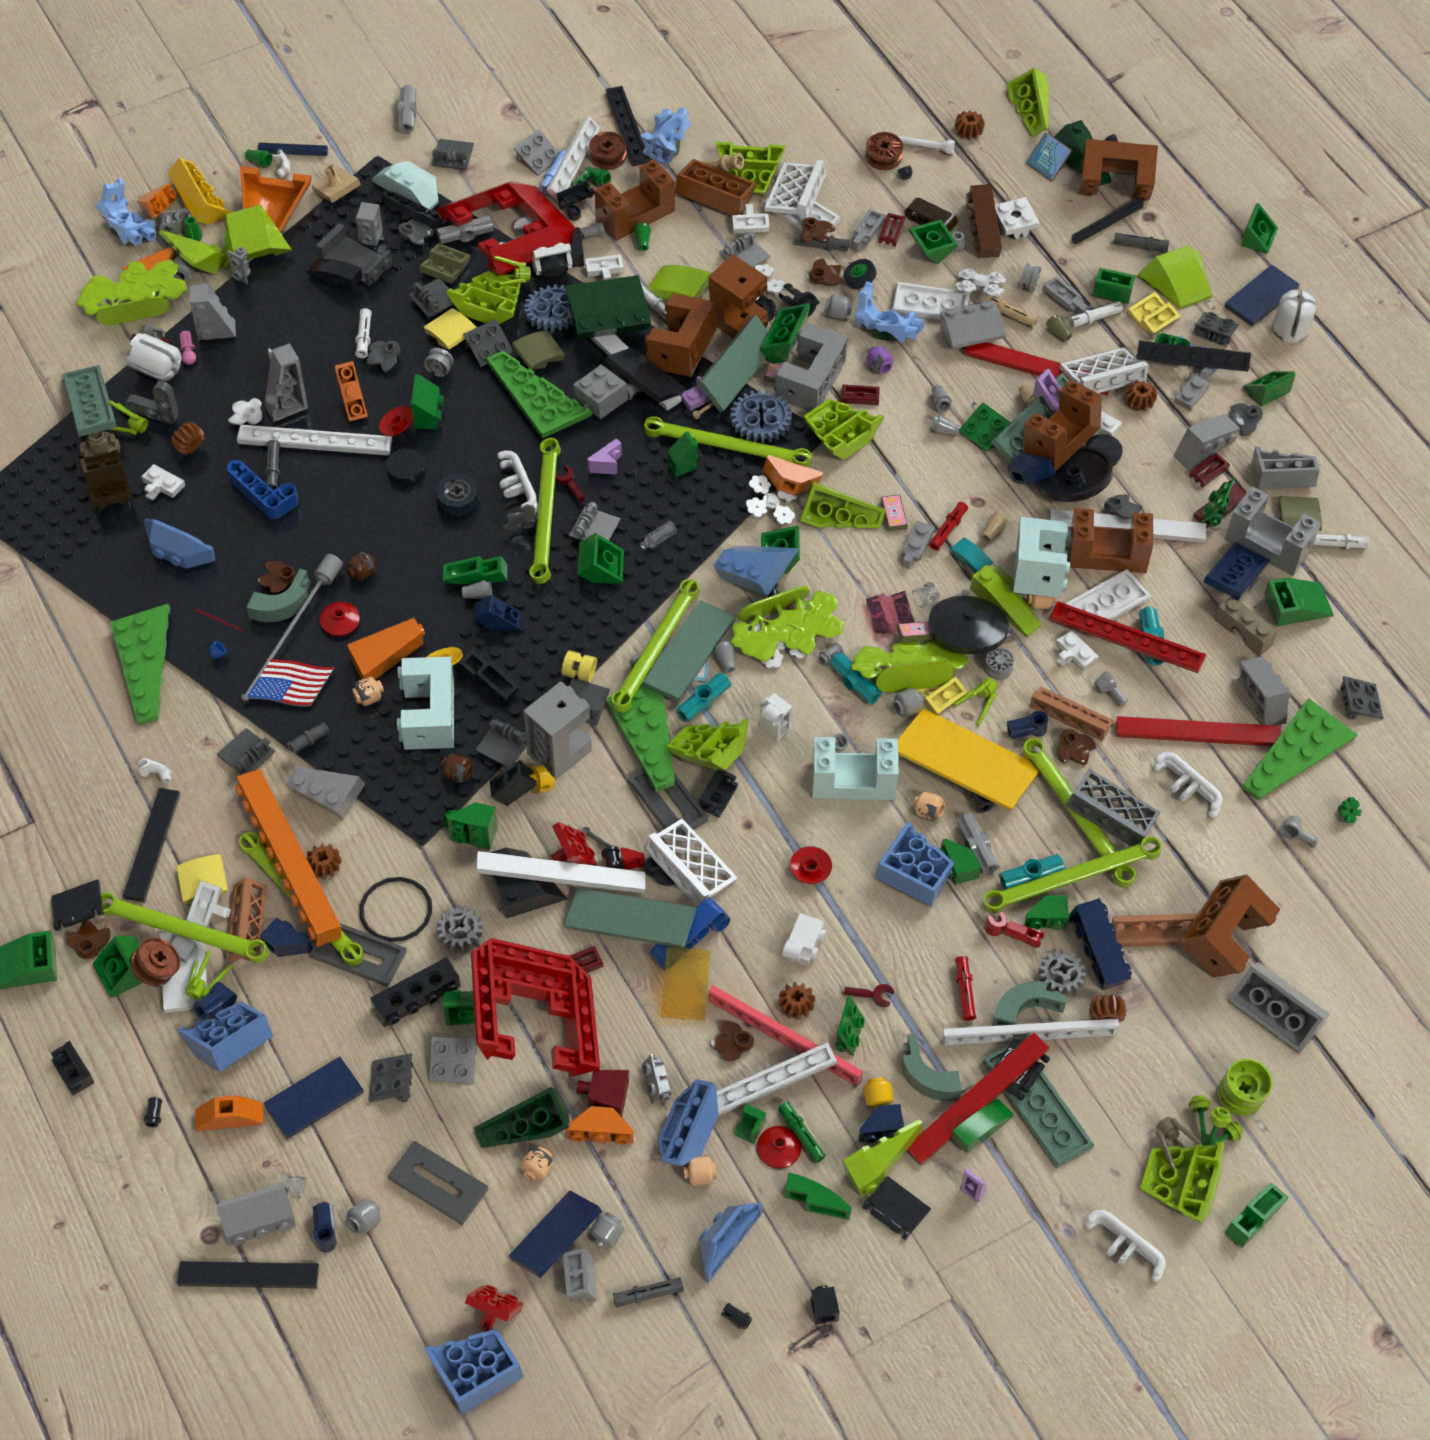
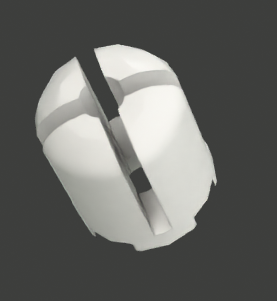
M1297 290L1288 291L1280 299L1273 323V332L1275 333L1276 331L1283 338L1282 341L1298 343L1299 340L1306 336L1308 337L1316 311V301L1311 294L1301 290L1298 304L1296 303Z
M138 333L129 344L132 346L129 357L126 356L127 366L160 381H169L174 377L181 365V353L177 347L146 333Z

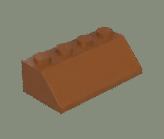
M692 159L677 174L675 193L697 201L700 204L710 206L715 210L725 212L730 216L741 215L746 210L745 204H749L757 183Z

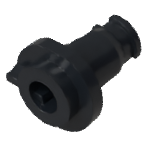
M790 283L783 285V288L795 296L793 299L788 295L778 294L779 298L784 300L790 307L809 303L811 307L807 317L813 314L816 305L820 303L811 292L802 293Z

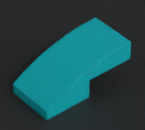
M965 537L950 548L962 564L966 562L974 573H977L985 565L993 564L992 560L979 547Z

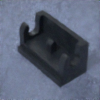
M518 760L490 780L491 797L506 806L510 805L537 786V781L529 776L534 774V771L523 764L521 760Z
M716 770L699 798L700 807L705 812L720 818L738 788V783L735 782L737 777L724 770Z
M70 1040L51 1053L53 1057L51 1061L72 1095L94 1084L90 1072Z

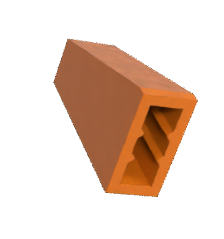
M414 618L347 644L349 657L361 679L371 676L376 680L400 662L402 658L407 657L423 645L425 631L422 625L417 624Z

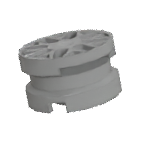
M1026 263L1020 281V288L1025 286L1030 291H1035L1036 288L1034 287L1037 286L1040 277V266H1031L1030 268V264Z
M432 348L424 361V367L428 372H434L435 376L444 377L445 374H448L454 360L448 351L441 348Z
M997 648L988 652L985 672L996 680L1008 678L1013 670L1014 656L1004 648Z

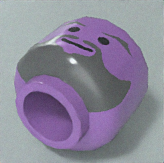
M883 346L872 347L866 356V362L872 371L876 374H885L891 370L894 359L888 350Z

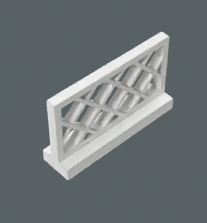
M817 160L815 165L784 163L764 207L765 212L799 214L802 220L808 218L826 176L824 160ZM787 169L795 170L790 173L786 172ZM805 171H812L808 174L803 173ZM797 175H800V176H801V177H799V178H797V179H793V178H792V177L797 176ZM785 180H789V181H790V182H788V183H786V184H782V183H781V182H783V181H785ZM803 181H806V182H807V183H805V184H803V185H801V186L799 185V183H801V182H803ZM792 186H795V187H796V188H794V189H792V190H790V191L788 190V188H790V187H792ZM781 191H784V192H785V193H783V194H781V195H779V196L777 195V193H779V192H781ZM799 192L802 193L801 195H799V196H797V197L794 196V194H796V193H799ZM788 197L791 198L790 200H788V201H786V202L783 201V199H785V198H788ZM777 202L780 203V204L777 205V206H771V205L774 204V203H777ZM794 203L797 204V207H789Z
M1125 347L1060 364V369L1071 380L1096 393L1124 387L1134 383L1135 380L1139 382L1146 381L1149 367L1145 361L1139 362Z
M683 819L658 834L654 832L648 836L643 847L696 906L737 880L734 873ZM681 827L686 832V836L677 835L676 829ZM661 838L672 839L671 845L665 844ZM675 840L686 842V848L675 846ZM690 843L697 844L700 847V851L689 849ZM675 852L685 854V860L679 859ZM689 855L700 857L699 863L689 861ZM703 858L711 859L714 862V866L703 864ZM689 867L699 869V875H694L689 870ZM703 870L712 871L713 878L704 877ZM717 873L725 874L728 880L717 879ZM703 882L713 884V889L709 891L703 885Z

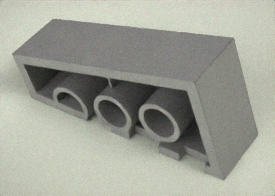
M290 343L273 349L271 353L264 407L273 422L308 408L300 361Z

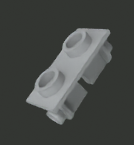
M238 247L234 253L228 250L232 276L236 280L247 284L250 268L246 260V249Z
M650 1054L642 1064V1074L646 1079L647 1094L650 1096L651 1104H654L658 1098H661L662 1101L669 1100L671 1091L668 1080H660V1078L667 1076L664 1062L660 1057L653 1058V1055Z

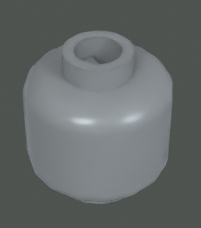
M182 257L175 258L173 261L179 265V268L173 278L184 280L185 283L190 282L194 275L195 267Z
M833 294L830 298H827L825 312H827L828 317L844 320L847 315H851L852 304H849L847 296Z
M913 688L899 692L893 700L894 710L898 715L905 718L922 711L924 697L921 692H917Z
M366 1199L358 1201L347 1212L346 1223L354 1233H368L380 1222V1208L374 1201Z
M608 1212L605 1215L600 1214L590 1229V1234L595 1237L593 1242L603 1248L606 1245L615 1246L624 1230V1227L621 1225L622 1220Z

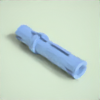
M561 150L550 170L545 173L544 180L539 186V191L543 189V194H548L546 189L566 151Z

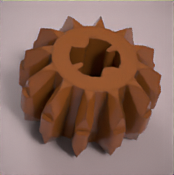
M970 110L968 112L962 111L961 114H958L955 122L957 135H962L963 138L968 137L969 139L982 135L985 126L982 114H977V111L971 112Z
M1135 380L1125 390L1126 404H1130L1131 409L1137 408L1138 411L1140 409L1146 411L1148 408H1152L1157 399L1156 387H1153L1151 382L1145 383L1144 380L1142 382Z
M190 421L178 427V430L174 431L175 435L172 436L171 440L172 445L177 451L187 455L197 450L202 445L201 442L205 437L203 436L204 432L202 429Z
M321 843L319 848L313 845V851H307L306 859L316 878L322 875L324 880L327 877L326 875L333 877L334 871H339L342 862L337 848L333 849L331 844L325 847Z
M794 982L793 987L786 984L785 991L781 990L779 993L778 1005L782 1007L781 1011L783 1014L788 1013L789 1018L796 1015L799 1020L801 1014L807 1017L809 1011L814 1010L815 996L812 995L811 988L805 989L804 983L801 986H797V983Z
M1114 994L1096 996V998L1091 1000L1089 1008L1091 1020L1118 1019L1119 1022L1125 1020L1127 1012L1125 1000L1121 996H1114Z

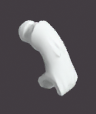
M279 149L277 151L278 155L273 154L272 157L276 165H281L280 169L276 172L277 176L283 178L290 173V162L284 152Z
M147 758L139 760L138 772L141 776L147 777L150 773L158 774L163 783L171 781L172 771L167 766Z

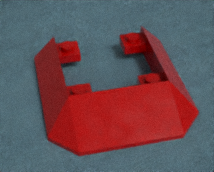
M508 181L436 208V211L445 221L451 220L457 227L472 221L473 215L471 212L495 203L501 210L517 205L533 221V223L523 226L524 236L503 244H499L494 238L478 243V250L488 259V267L497 276L511 272L518 268V266L496 260L494 256L529 265L532 263L533 251L540 247L550 248L558 243H569L571 248L575 226L536 186Z
M494 938L489 939L471 952L476 1044L487 1061L491 1056L513 1060L516 1056L514 1037L498 1034L496 1003L509 1005L512 1001L511 995L547 1002L549 1015L563 1017L566 1048L560 1046L552 1048V1069L568 1072L569 1078L599 1070L600 1059L592 979L571 956Z

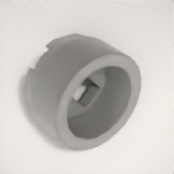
M838 733L834 737L841 747L835 741V750L841 751L847 747L848 738L846 735Z

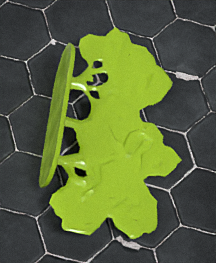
M172 260L156 263L150 271L145 269L143 263L131 261L127 266L128 269L119 275L120 280L116 283L105 276L94 275L81 290V297L77 299L76 305L83 307L88 315L96 314V319L99 323L116 325L166 313L170 308V303L163 297L172 300L178 299L182 292L187 291L184 280L173 278L177 273L179 265ZM156 291L159 292L158 296H155ZM103 299H108V300H110L111 303H112V305H111V306H110V304H107V305H106V304L103 302ZM122 300H130V302L118 304Z
M799 586L744 607L738 613V619L741 621H753L750 624L745 622L735 623L732 627L734 637L730 643L734 647L741 648L743 654L764 662L768 661L775 654L777 644L781 641L785 642L786 647L793 650L799 649L802 653L809 655L816 646L815 635L826 638L840 636L843 633L842 628L845 623L838 617L831 615L839 605L834 594L817 591L812 599L806 602L802 600L808 596L810 592L809 587ZM789 604H796L795 610H783ZM803 605H807L809 609L805 610ZM775 611L779 613L778 618L774 620H767L762 617ZM758 621H761V630L756 632L755 624L758 625Z
M899 639V643H895L892 646L893 652L891 653L883 651L878 647L863 646L859 653L853 657L855 663L851 664V670L859 671L865 678H874L878 675L876 683L879 690L892 693L909 688L917 690L943 686L952 678L953 668L961 669L969 661L965 654L952 652L935 640H929L925 644H920L918 641L901 642V639ZM879 666H886L888 668L882 670Z

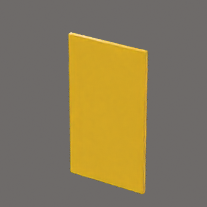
M925 708L922 709L898 739V755L1010 811L1014 809V806L1040 772L1034 762Z

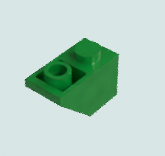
M688 431L667 451V463L676 477L697 469L698 442L695 437L692 438Z
M942 839L941 848L939 849L954 862L949 878L953 879L954 884L957 885L979 879L981 868L974 851L951 840Z
M1046 895L1026 913L1024 926L1033 929L1052 928L1054 930L1067 928L1069 920L1067 895Z

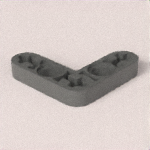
M158 381L153 388L155 401L137 395H130L125 402L126 408L132 412L168 424H173L179 416L173 388L165 381Z

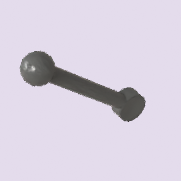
M589 827L582 829L586 836L589 835L605 847L611 846L590 832Z

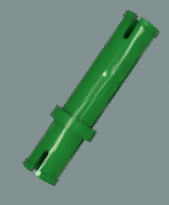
M790 1102L782 1103L777 1110L787 1122V1128L794 1132L815 1164L819 1163L825 1158L826 1154L806 1128L802 1116H798Z

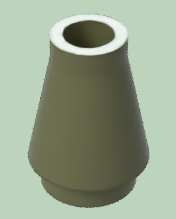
M1055 314L1046 322L1047 329L1064 342L1072 337V333L1061 316Z

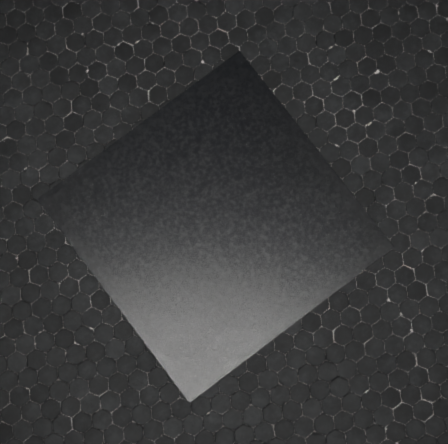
M376 156L353 175L359 179L360 186L333 203L324 199L282 235L292 251L279 255L271 253L254 258L248 263L250 274L247 277V284L232 277L215 291L219 302L227 308L228 314L235 319L236 337L198 340L192 311L168 330L164 337L161 336V338L169 339L172 345L179 349L181 355L184 352L180 350V333L182 331L191 332L192 344L195 345V349L192 351L196 354V361L191 365H186L181 360L178 372L172 379L165 381L173 388L179 412L176 421L173 424H168L137 414L148 420V426L144 433L137 432V435L114 430L103 431L114 434L115 438L119 440L121 446L119 454L133 499L122 504H110L102 509L93 507L80 459L85 458L81 455L80 444L86 441L88 435L79 437L73 413L71 412L0 471V540L111 621L169 604L170 614H168L169 625L166 633V661L287 749H289L287 743L302 735L303 731H309L321 722L325 723L329 729V734L316 740L312 746L308 745L295 754L316 770L359 776L365 785L356 799L416 843L424 846L444 826L443 814L447 813L448 810H460L504 766L475 751L492 728L489 726L491 720L498 719L526 733L524 710L559 682L564 683L566 686L570 685L572 678L562 675L564 658L569 650L580 653L581 657L584 655L596 657V672L680 587V583L687 580L751 515L747 511V500H752L756 497L760 501L763 500L765 495L761 492L755 493L754 489L749 486L752 477L765 476L767 482L771 484L770 488H768V493H773L776 487L762 471L766 461L765 457L698 443L697 469L676 477L667 463V451L678 439L663 435L650 437L645 433L644 424L646 419L654 416L659 417L665 423L746 440V435L740 437V432L735 433V427L731 426L730 414L733 403L738 402V397L743 398L744 393L750 396L751 391L758 394V390L748 384L743 386L724 411L719 412L716 406L713 405L700 414L698 419L693 418V412L701 410L712 401L690 411L681 400L680 403L666 411L645 392H638L633 395L632 399L625 401L602 419H599L592 413V416L542 439L488 364L480 367L471 348L466 347V339L448 350L439 345L435 337L425 332L424 326L453 308L459 312L457 307L453 305L428 318L409 296L413 292V284L415 282L422 283L425 286L438 279L420 272V265L429 258L430 250L440 243L437 228H432L435 232L433 236L424 238V245L414 244L399 235V225L408 223L413 218L381 202L383 192L388 190L372 182V178L381 170L393 164L380 156ZM438 193L439 203L431 210L437 212L436 208L449 204L452 201ZM361 202L380 206L383 231L378 245L360 243L381 256L387 250L391 251L392 265L380 275L377 281H374L370 286L359 281L352 290L343 285L335 287L307 274V271L316 260L320 259L318 258L316 245L339 223L344 225L346 236L359 243L356 216ZM473 215L472 220L477 219L478 217ZM443 219L441 227L453 225L454 223L451 220L445 221ZM493 227V231L475 235L474 239L469 242H462L459 239L443 243L445 246L470 255V260L459 277L452 284L443 281L449 289L455 290L459 288V284H468L472 282V278L487 271L494 273L487 265L488 259L478 250V243L494 238L498 243H506L514 239ZM532 263L526 265L531 270L530 282L521 283L514 316L499 324L514 351L509 355L518 360L520 365L526 369L529 368L513 348L512 343L529 334L544 331V327L537 329V325L532 326L531 322H527V318H525L524 305L525 300L529 299L528 295H534V290L540 292V287L544 290L547 289V285L550 288H553L555 284L557 288L564 285V289H566L565 286L583 283L567 272L553 278H545L542 276V273L541 275H536V272L533 271ZM514 270L503 275L514 274ZM366 308L372 312L368 355L372 352L369 346L377 341H396L400 345V354L396 358L397 362L386 373L383 372L381 364L368 366L367 357L358 358L355 355L357 347L355 339L358 335L361 309ZM466 317L476 327H480L486 324L484 322ZM569 324V329L562 327L561 331L555 328L554 332L551 331V328H548L549 334L565 353L564 359L548 362L546 368L534 369L533 371L539 378L543 377L562 390L564 395L570 399H575L573 384L600 365H603L625 383L631 382L605 362L608 355L592 339L576 340L573 325ZM650 324L647 330L615 335L627 347H633L646 357L647 346H645V338L656 327ZM290 343L300 361L308 408L273 422L264 407L267 389L266 381L268 380L270 367L268 349L271 348L272 351L277 347ZM432 348L444 349L453 357L454 362L448 374H445L444 377L435 376L434 372H428L424 367V361ZM702 356L691 377L669 372L665 373L685 387V392L697 386V377H703L714 363ZM350 361L354 363L368 417L353 421L348 420L337 385L334 365ZM125 366L106 382L105 386L109 400L126 407L125 402L130 395H137L155 401L153 388L160 380ZM415 374L421 375L438 386L440 395L444 397L443 407H440L442 419L441 422H438L437 429L414 428L412 420L407 429L398 435L392 436L389 455L279 447L278 469L280 470V476L277 480V486L280 487L285 483L293 484L297 491L298 505L278 519L268 518L229 480L228 463L233 460H240L266 483L264 470L267 467L268 446L237 443L240 425L228 422V419L235 414L232 409V405L235 402H249L251 399L256 398L262 404L260 408L262 411L261 421L256 424L245 422L241 425L385 436L379 430V424L384 415L399 406L411 408ZM759 404L760 428L763 429L762 405ZM111 405L117 427L130 429V426H128L130 417ZM792 412L791 425H789V430L785 431V435L779 434L778 440L772 437L771 442L765 439L762 444L790 450L804 448L812 453L822 441L809 428L803 418ZM191 421L202 429L205 438L197 450H194L192 454L184 455L174 448L171 438L175 435L174 431H177L178 427H181L183 423ZM651 424L648 426V428L652 430L660 428L656 424ZM554 438L558 441L561 452L557 456L556 473L559 476L566 475L567 472L564 470L563 465L570 466L574 473L573 482L583 493L585 499L579 502L567 485H560L555 481L548 563L551 577L546 583L536 584L533 582L529 571L534 562L537 522L531 528H521L513 532L503 530L502 527L508 523L507 514L521 512V505L526 503L528 499L525 493L510 498L504 496V490L506 489L500 487V481L516 473L512 467H500V462L511 460L510 458L499 459L497 455L499 452L506 450L513 451L518 455L536 494V501L538 503L543 455L540 450V444L545 439ZM618 439L622 444V455L616 460L617 474L590 473L588 471L587 459L613 440ZM550 446L547 447L545 451H551ZM399 449H414L424 457L425 470L419 479L413 482L402 483L400 480L396 479L395 481L389 476L386 466L387 459L393 452ZM797 456L795 459L797 461L803 462L806 459V457ZM153 464L184 480L185 486L173 498L163 492H160L154 500L146 497L148 492L144 489L148 484L142 481L141 476ZM450 474H466L477 483L479 492L478 506L467 515H461L460 517L450 516L440 510L439 505H437L436 486L440 480ZM590 502L597 504L598 511L621 518L609 540L624 550L623 582L591 583L577 574L579 542L582 540L570 537L569 534L584 507ZM145 518L158 520L194 536L204 544L212 546L216 559L210 563L184 568L175 566L163 558L155 557L152 553L144 525ZM360 552H365L366 554L370 553L376 561L375 573L362 581L350 578L346 571L348 559ZM333 554L343 562L342 568L330 585H320L273 658L276 660L296 661L317 667H334L335 669L312 705L308 707L292 706L263 699L243 701L241 696L245 695L297 615L295 614L288 619L277 622H261L249 619L247 605L254 592L265 595H278L288 590L292 583L288 584L286 589L279 593H271L270 587L261 586L257 580L268 573L265 562L281 561L284 565L293 567L297 573L299 569L306 570L308 579H310V586L307 590L309 596L317 584L314 572L325 555ZM480 556L483 560L502 556L507 563V581L491 583L492 595L521 612L519 629H488L474 621L475 604L483 599L463 598L462 587L469 586L468 584L445 583L443 581V564ZM540 570L535 573V577H540ZM336 602H345L353 605L360 615L358 627L352 633L345 636H333L326 633L320 625V615L328 605ZM195 608H197L203 612H206L212 616H215L221 620H224L230 624L242 628L245 631L241 632L235 628H232L199 612H194ZM414 618L417 624H421L425 631V635H423L424 644L405 658H425L437 650L448 647L461 649L464 657L473 649L485 661L489 659L519 687L504 701L466 677L456 668L459 663L457 662L452 666L454 675V748L404 750L403 742L399 741L397 718H401V710L430 709V697L405 698L404 690H400V679H398V667L402 666L401 660L376 679V681L380 680L384 689L381 692V700L367 706H363L361 703L357 704L352 689L355 682L362 679L349 657L347 644ZM215 641L222 643L227 650L226 654L220 659H213L208 651ZM452 753L469 758L471 765H473L470 778L462 783L454 782L443 776V769H441L442 760L445 757L448 758Z

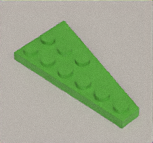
M505 351L487 357L488 365L542 439L592 416L590 409L579 405V402L574 398L570 399L564 395L562 390L543 377L539 378L536 376L533 370L530 368L526 369L520 365L518 360Z
M169 604L110 622L136 720L139 725L159 719L160 692L163 684L162 672L165 664L167 644L166 633L169 625L168 614H170Z
M642 684L632 698L631 708L626 712L615 711L611 706V697H608L606 705L654 790L659 792L674 786L671 752L667 750V745L670 742L663 695L644 687ZM623 698L621 704H626L628 700Z
M1308 698L1241 788L1259 800L1300 772H1303L1330 753L1352 741L1358 735Z

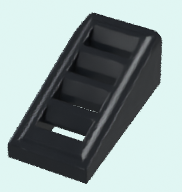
M575 227L571 243L572 267L584 265L581 230L579 227Z

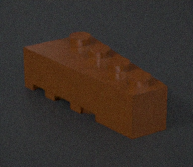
M992 184L971 185L969 193H966V207L971 225V234L974 238V252H977L978 258L999 257L1002 245Z

